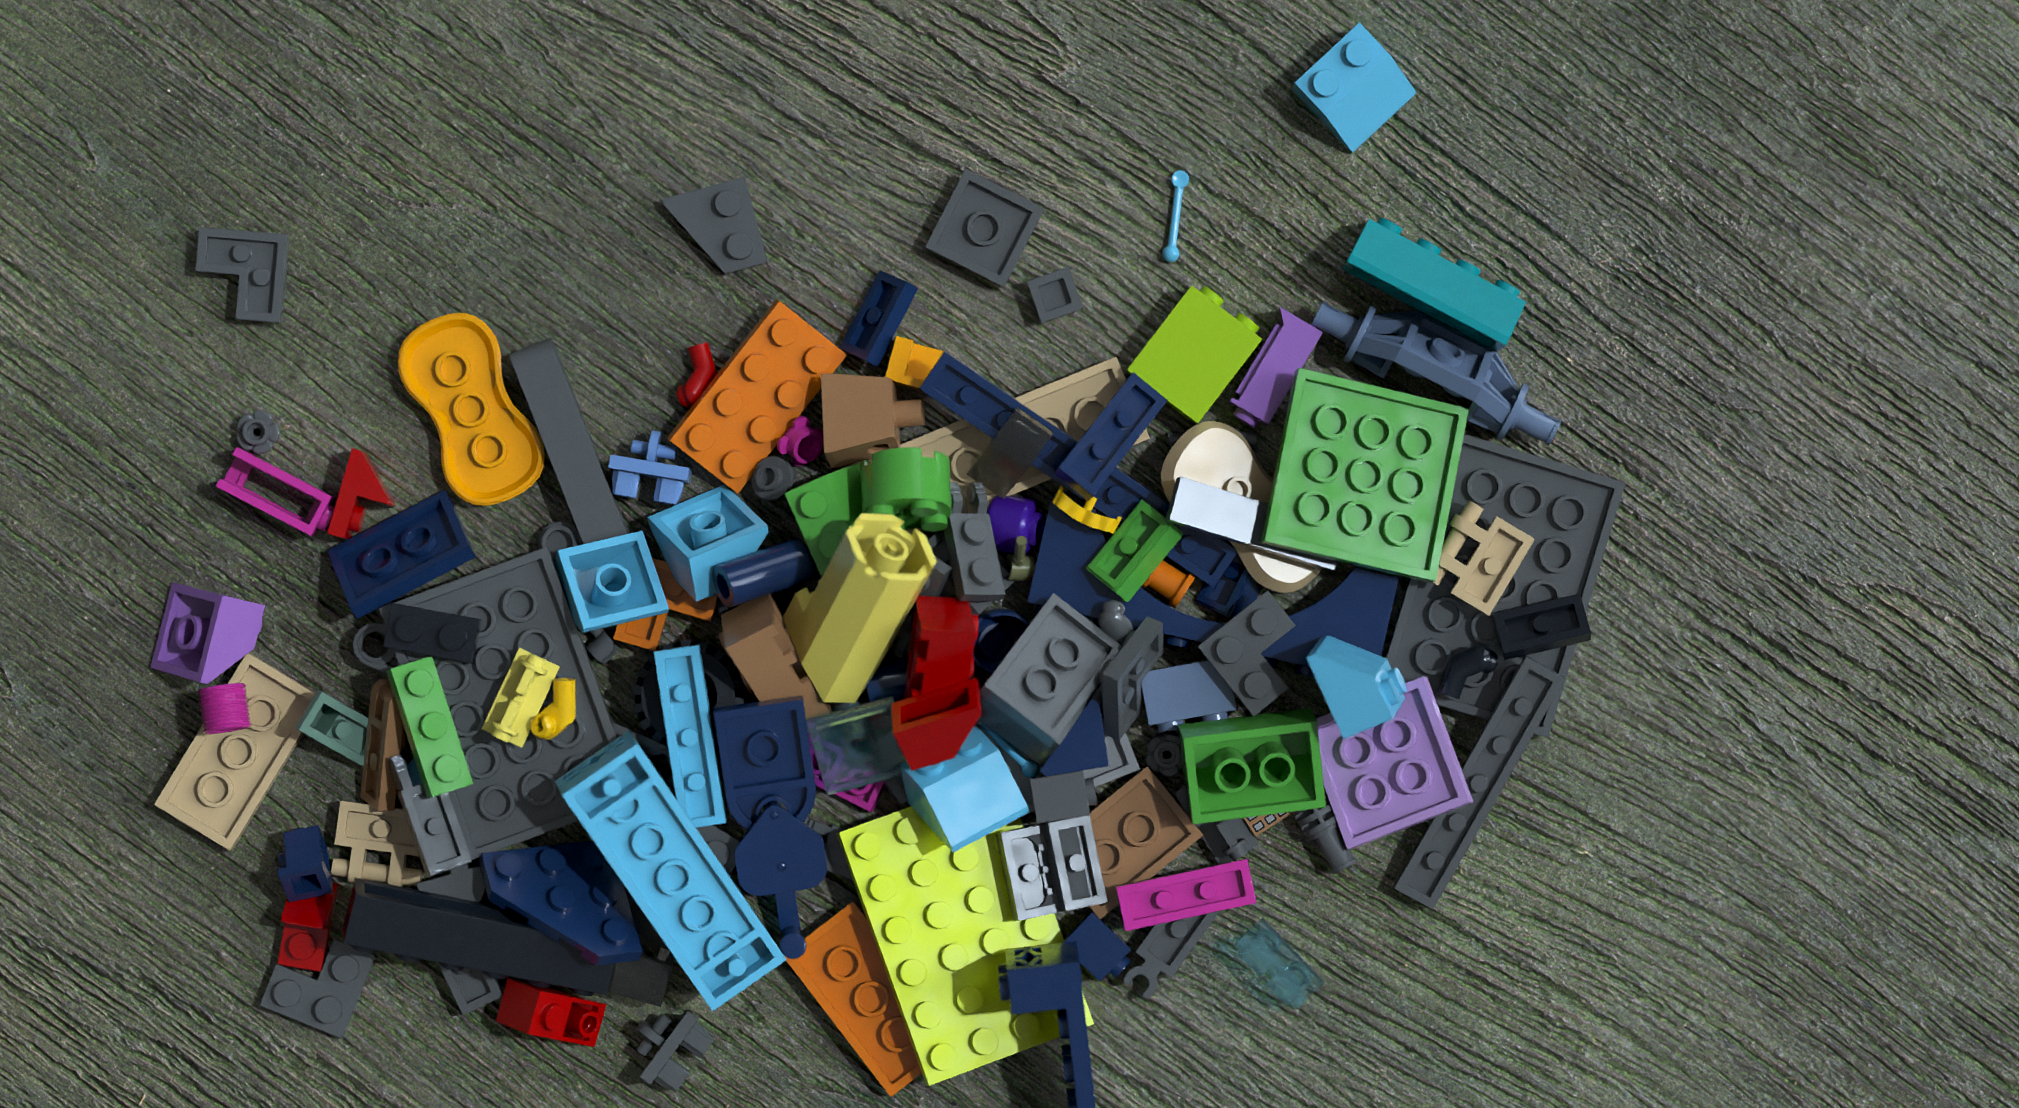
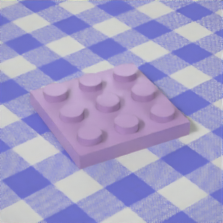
M1420 677L1405 683L1407 692L1403 694L1405 700L1393 719L1343 739L1332 713L1316 719L1323 783L1347 849L1357 848L1473 803L1427 677Z

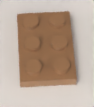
M1148 766L1090 812L1107 903L1089 907L1099 919H1102L1119 905L1116 891L1117 886L1151 879L1203 836L1201 831L1195 824H1192V820Z

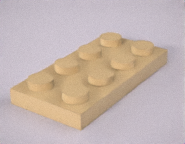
M251 653L244 656L228 684L244 683L246 685L245 693H247L246 697L248 698L250 728L225 733L205 734L203 733L204 725H202L154 804L229 851L234 849L304 733L297 730L295 726L315 695L314 691Z

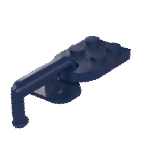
M803 696L713 708L727 804L735 820L748 830L734 850L738 881L741 887L751 895L765 896L775 894L782 938L780 950L785 957L797 959L804 954L806 941L801 935L795 891L817 886L824 879L827 871L823 838L818 832L804 823V820L813 808L816 787Z

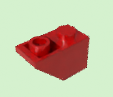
M507 979L496 1022L529 1035L595 1047L607 1004L553 988H542L533 986L528 982Z

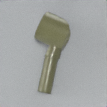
M1024 536L1016 538L1014 553L1006 556V562L1011 566L1008 579L1031 582L1035 571V559L1033 556L1025 555L1027 538Z

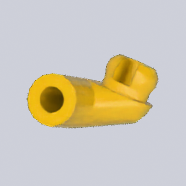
M553 679V702L531 721L530 728L534 736L546 740L553 739L573 723L576 717V679Z

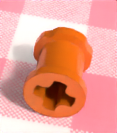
M1163 559L1141 588L1147 586L1170 600L1169 606L1175 609L1196 576L1191 572L1188 574L1181 572Z

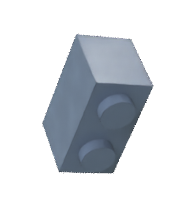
M1209 661L1152 670L1141 681L1147 724H1157L1158 732L1177 730L1178 725L1184 724L1183 719L1201 716L1202 722L1227 719V711L1237 710L1234 692Z

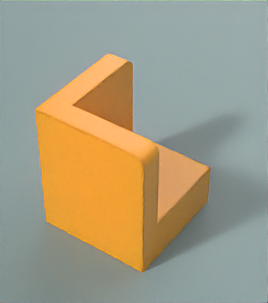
M896 336L885 377L892 379L896 385L922 391L919 389L920 385L943 351L915 344L914 340Z

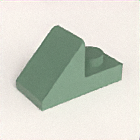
M318 689L295 728L363 766L368 717L347 706L334 696Z

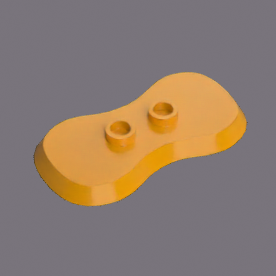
M467 313L446 314L434 318L412 331L403 341L399 350V374L409 394L423 406L435 423L440 437L442 469L450 488L464 501L484 506L507 501L526 491L537 481L543 470L545 459L544 445L534 425L514 406L507 394L502 378L500 347L493 331L478 317Z

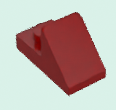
M354 448L351 449L327 534L345 539H350L352 532L359 533L366 513V507L360 506L362 498L396 507L367 453Z
M332 882L333 893L294 902H289L287 898L280 921L285 924L278 965L321 972L326 960L339 883Z

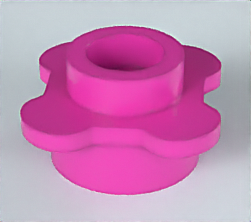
M805 416L797 417L784 436L778 440L777 450L781 454H788L791 457V462L796 466L810 463L820 455L823 449V431L819 428L813 429L810 426L809 419Z

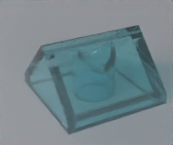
M893 697L806 720L827 795L902 776L900 764L906 762V759L893 735L891 703H894Z

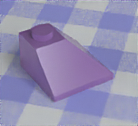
M172 582L150 668L200 683H210L254 649L257 636L262 628V616L265 605Z

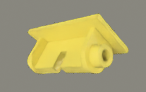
M519 648L482 726V730L491 733L492 736L523 748L531 730V721L538 715L560 666Z

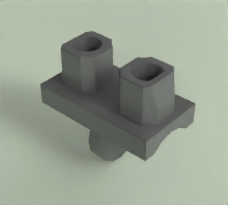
M691 1009L687 1011L668 1038L663 1033L672 1023V1020L663 1013L653 1026L643 1020L638 1023L636 1029L645 1037L636 1050L647 1057L655 1044L661 1047L640 1075L641 1079L650 1085L656 1081L661 1086L674 1092L679 1089L690 1071L671 1058L678 1047L682 1045L701 1058L715 1039L703 1025L697 1022L700 1019L699 1015Z

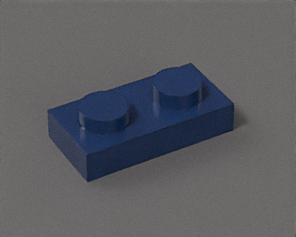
M879 270L839 349L878 367L918 288L907 281Z

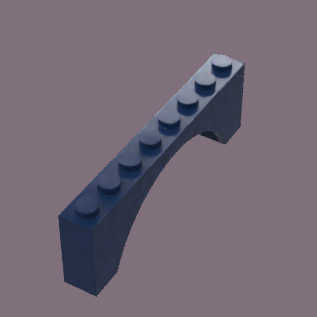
M1051 498L1027 602L1028 604L1036 605L1034 614H1038L1054 593L1100 628L1098 625V615L1101 614V605L1108 600H1117L1124 605V615L1130 620L1135 631L1148 616L1163 623V634L1166 635L1165 644L1190 649L1192 641L1202 643L1225 625L1224 623L1192 617L1170 608L1155 599L1141 587L1128 602H1125L1085 569L1106 543L1102 531L1073 519L1058 506L1052 503L1053 498ZM1353 568L1328 595L1304 610L1290 615L1289 618L1296 626L1261 653L1262 656L1274 669L1277 668L1278 661L1295 664L1294 673L1313 678L1315 676L1306 657L1318 640L1327 635L1381 656L1399 577Z

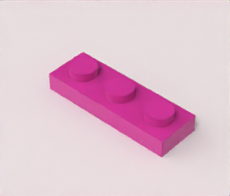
M1247 859L1116 887L1125 931L1257 903Z

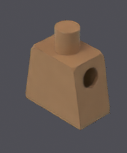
M821 374L824 454L831 468H838L872 459V454L878 451L901 448L900 428L922 426L925 424L922 399L899 401L895 384L888 377Z

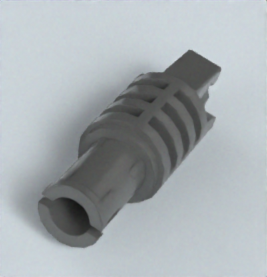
M1324 789L1325 808L1294 811L1292 814L1305 837L1309 838L1310 841L1315 840L1334 875L1356 863L1357 859L1356 857L1354 858L1350 849H1347L1329 798Z

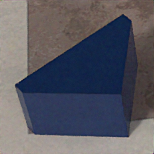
M1091 698L1060 746L1039 770L1044 775L1052 776L1109 766L1100 705Z

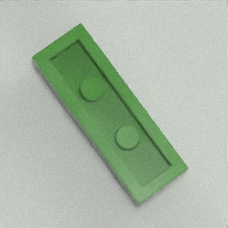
M430 656L387 670L386 673L427 799L472 785L473 781L433 657Z

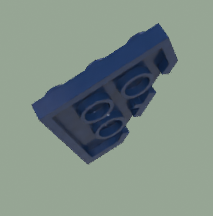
M593 840L481 853L479 867L490 902L503 910L507 906L528 918V925L556 942L562 939L581 950V957L596 966L640 960L642 947L623 882Z

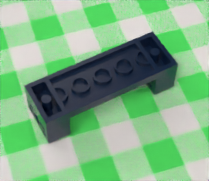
M1077 942L1005 949L1006 963L998 964L1001 1001H1011L1012 1014L1057 1009L1060 1038L1070 1039V1044L1061 1045L1065 1083L1074 1082L1075 1087L1066 1088L1068 1108H1096Z

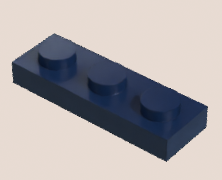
M1133 372L1058 466L1054 474L1089 501L1161 410L1167 399Z

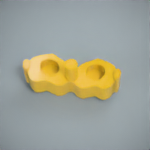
M1060 485L1052 501L1054 505L1058 506L1073 519L1089 527L1114 534L1122 517L1117 516L1115 519L1091 512L1097 498L1092 497L1082 507L1063 492L1064 488Z

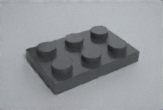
M1053 593L980 689V694L1047 746L1051 747L1099 683L1100 672L1108 659H1114L1122 649V645Z

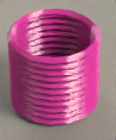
M244 683L224 684L199 689L197 693H199L198 696L200 697L198 700H200V712H202L201 716L203 717L201 719L204 725L203 733L217 734L250 728L249 705H247L248 698L246 697V685Z

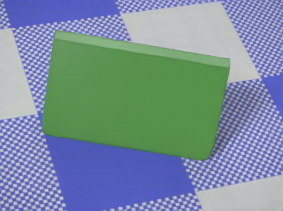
M1141 500L1085 569L1125 602H1128L1181 539L1183 534L1173 523L1165 521L1166 518Z

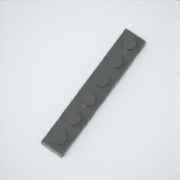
M1528 656L1523 657L1461 766L1473 803L1430 820L1394 883V889L1430 909H1434L1563 684L1564 676Z

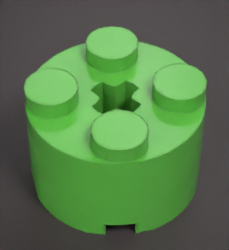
M893 448L872 454V463L867 464L865 460L860 463L862 513L895 515L904 521L901 527L903 530L921 528L925 531H941L948 527L947 519L952 514L950 461L945 454L934 451V458L922 456L921 448Z

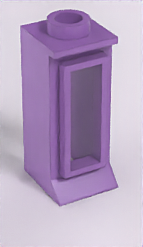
M1281 307L1278 309L1280 325L1276 324L1235 392V395L1240 397L1239 400L1232 398L1229 402V405L1236 408L1233 416L1253 428H1256L1258 423L1264 426L1269 424L1292 385L1295 370L1303 367L1323 333Z

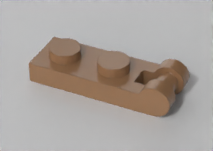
M385 678L378 680L371 690L360 798L377 811H394L395 798L400 791L395 784L389 758L400 755L404 751L406 737L389 679Z

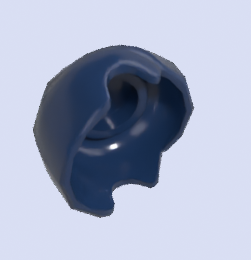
M997 608L988 610L978 617L977 641L974 642L972 656L974 657L975 666L990 675L993 674L1029 626L1027 619L1013 610Z

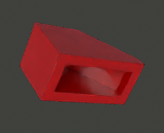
M977 678L891 703L893 735L911 771L955 758L982 714L980 688Z

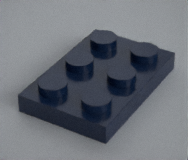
M446 490L327 550L348 605L357 619L476 557L453 501Z

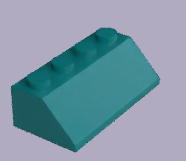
M1379 217L1377 223L1368 219L1341 270L1497 352L1507 345L1526 304V301L1518 298L1520 290L1499 279L1496 280L1495 284H1492L1478 277L1481 270L1467 261L1458 258L1454 264L1439 256L1442 249L1425 239L1418 238L1416 243L1400 235L1403 230L1400 226L1385 218Z

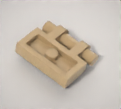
M1468 500L1461 514H1455L1449 524L1452 529L1443 542L1437 578L1433 583L1439 586L1447 571L1456 575L1459 578L1450 593L1490 616L1535 539L1497 516L1494 517L1487 531L1476 525V522L1484 509ZM1467 537H1470L1479 542L1467 564L1464 565L1457 561L1455 557Z
M340 801L334 845L352 847L350 860L333 859L331 875L348 877V882L354 883L355 878L385 882L403 887V885L418 887L417 884L422 881V870L406 867L407 855L419 856L403 808L394 807V811H377L366 803ZM367 849L391 852L390 865L366 862Z

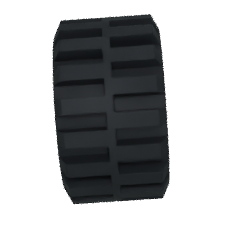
M683 640L667 644L660 649L666 650L700 644L704 674L712 680L716 689L717 697L714 708L745 704L747 688H745L739 669L732 658L720 648L701 641ZM653 652L647 658L648 661L645 665L640 667L637 673L638 679L636 685L633 686V694L635 695V704L633 706L644 731H647L657 743L668 747ZM712 710L710 715L715 745H718L714 711Z

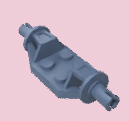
M1325 301L1320 305L1311 326L1346 343L1345 348H1347V352L1343 362L1349 364L1352 360L1384 378L1394 361L1402 365L1409 374L1416 377H1426L1442 385L1443 389L1449 394L1470 399L1467 407L1469 408L1467 421L1496 432V439L1503 440L1508 430L1512 431L1513 428H1516L1544 442L1547 446L1552 442L1561 424V420L1555 419L1526 404L1527 399H1525L1529 385L1522 383L1520 388H1518L1496 350L1419 311L1374 315L1376 308L1370 306L1364 317L1360 316L1359 319H1356L1328 305ZM1382 334H1397V336L1382 335Z

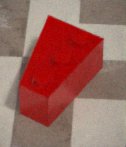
M918 595L913 607L904 699L973 679L974 657L972 655L974 642L977 641L979 619L978 615L971 613L969 601H959L957 598Z

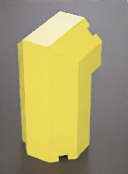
M861 513L854 525L850 526L845 532L821 580L818 581L819 584L816 590L809 594L806 587L795 593L783 616L800 662L823 702L855 703L882 664L937 562L926 535L914 529L912 535L901 528L904 521L895 515Z

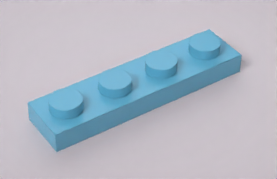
M700 644L655 651L654 657L676 800L695 827L726 823L727 819Z

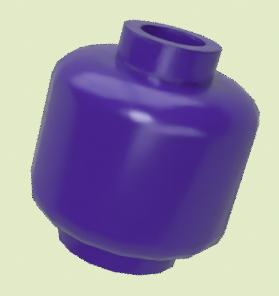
M996 495L988 504L986 514L990 515L997 552L1013 554L1018 536L1027 538L1025 554L1032 547H1038L1044 532L1045 515L1043 512H1039L1037 504L1031 499L1017 496Z

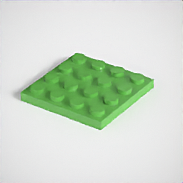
M1303 368L1296 369L1261 544L1428 583L1435 582L1469 408Z

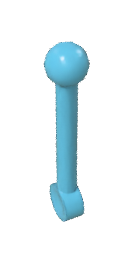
M1176 171L1171 178V183L1175 189L1168 245L1162 251V256L1167 262H1175L1180 255L1176 244L1183 188L1189 182V176L1184 171Z
M978 720L976 722V726L980 725L1022 767V773L1025 777L1035 778L1038 775L1039 766L1036 762L1028 761L1006 739Z

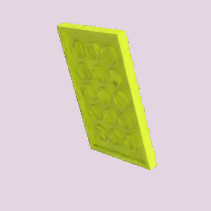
M911 806L836 833L926 1086L936 1084L1060 1037L1057 1009L1012 1014L1011 1001H1001L998 964L1006 963L1005 949L1057 944L1064 941L1054 913L1013 922L996 834L1024 828L1020 818L955 852H952ZM1083 994L1086 1025L1090 1026L1094 1022Z

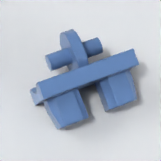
M652 430L649 442L632 441L631 453L647 455L646 460L610 455L608 468L613 471V495L637 499L641 476L655 478L657 482L653 501L673 506L679 503L684 483L690 484L692 471L688 467L658 463V457L675 460L677 447L662 445V433Z

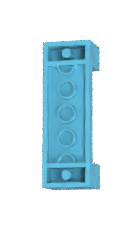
M629 730L555 780L563 798L712 1011L787 960Z

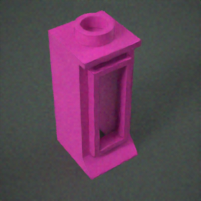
M235 448L232 455L236 457L225 478L219 479L216 487L310 536H316L318 530L327 531L335 508L331 505L336 497L242 448ZM253 468L315 499L306 519L245 488L244 485Z

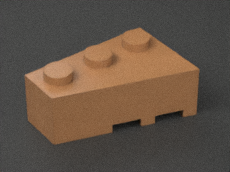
M770 594L746 602L721 615L723 631L718 634L719 639L728 656L732 658L738 667L743 683L750 694L755 693L759 701L802 695L807 729L833 717L830 702L822 701L803 668L783 616Z

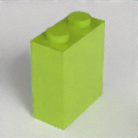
M1191 285L1126 371L1128 375L1134 372L1166 398V404L1194 425L1201 421L1262 341V338L1256 334L1260 329L1258 325L1240 312L1234 318L1221 308L1224 300L1204 285L1200 290Z

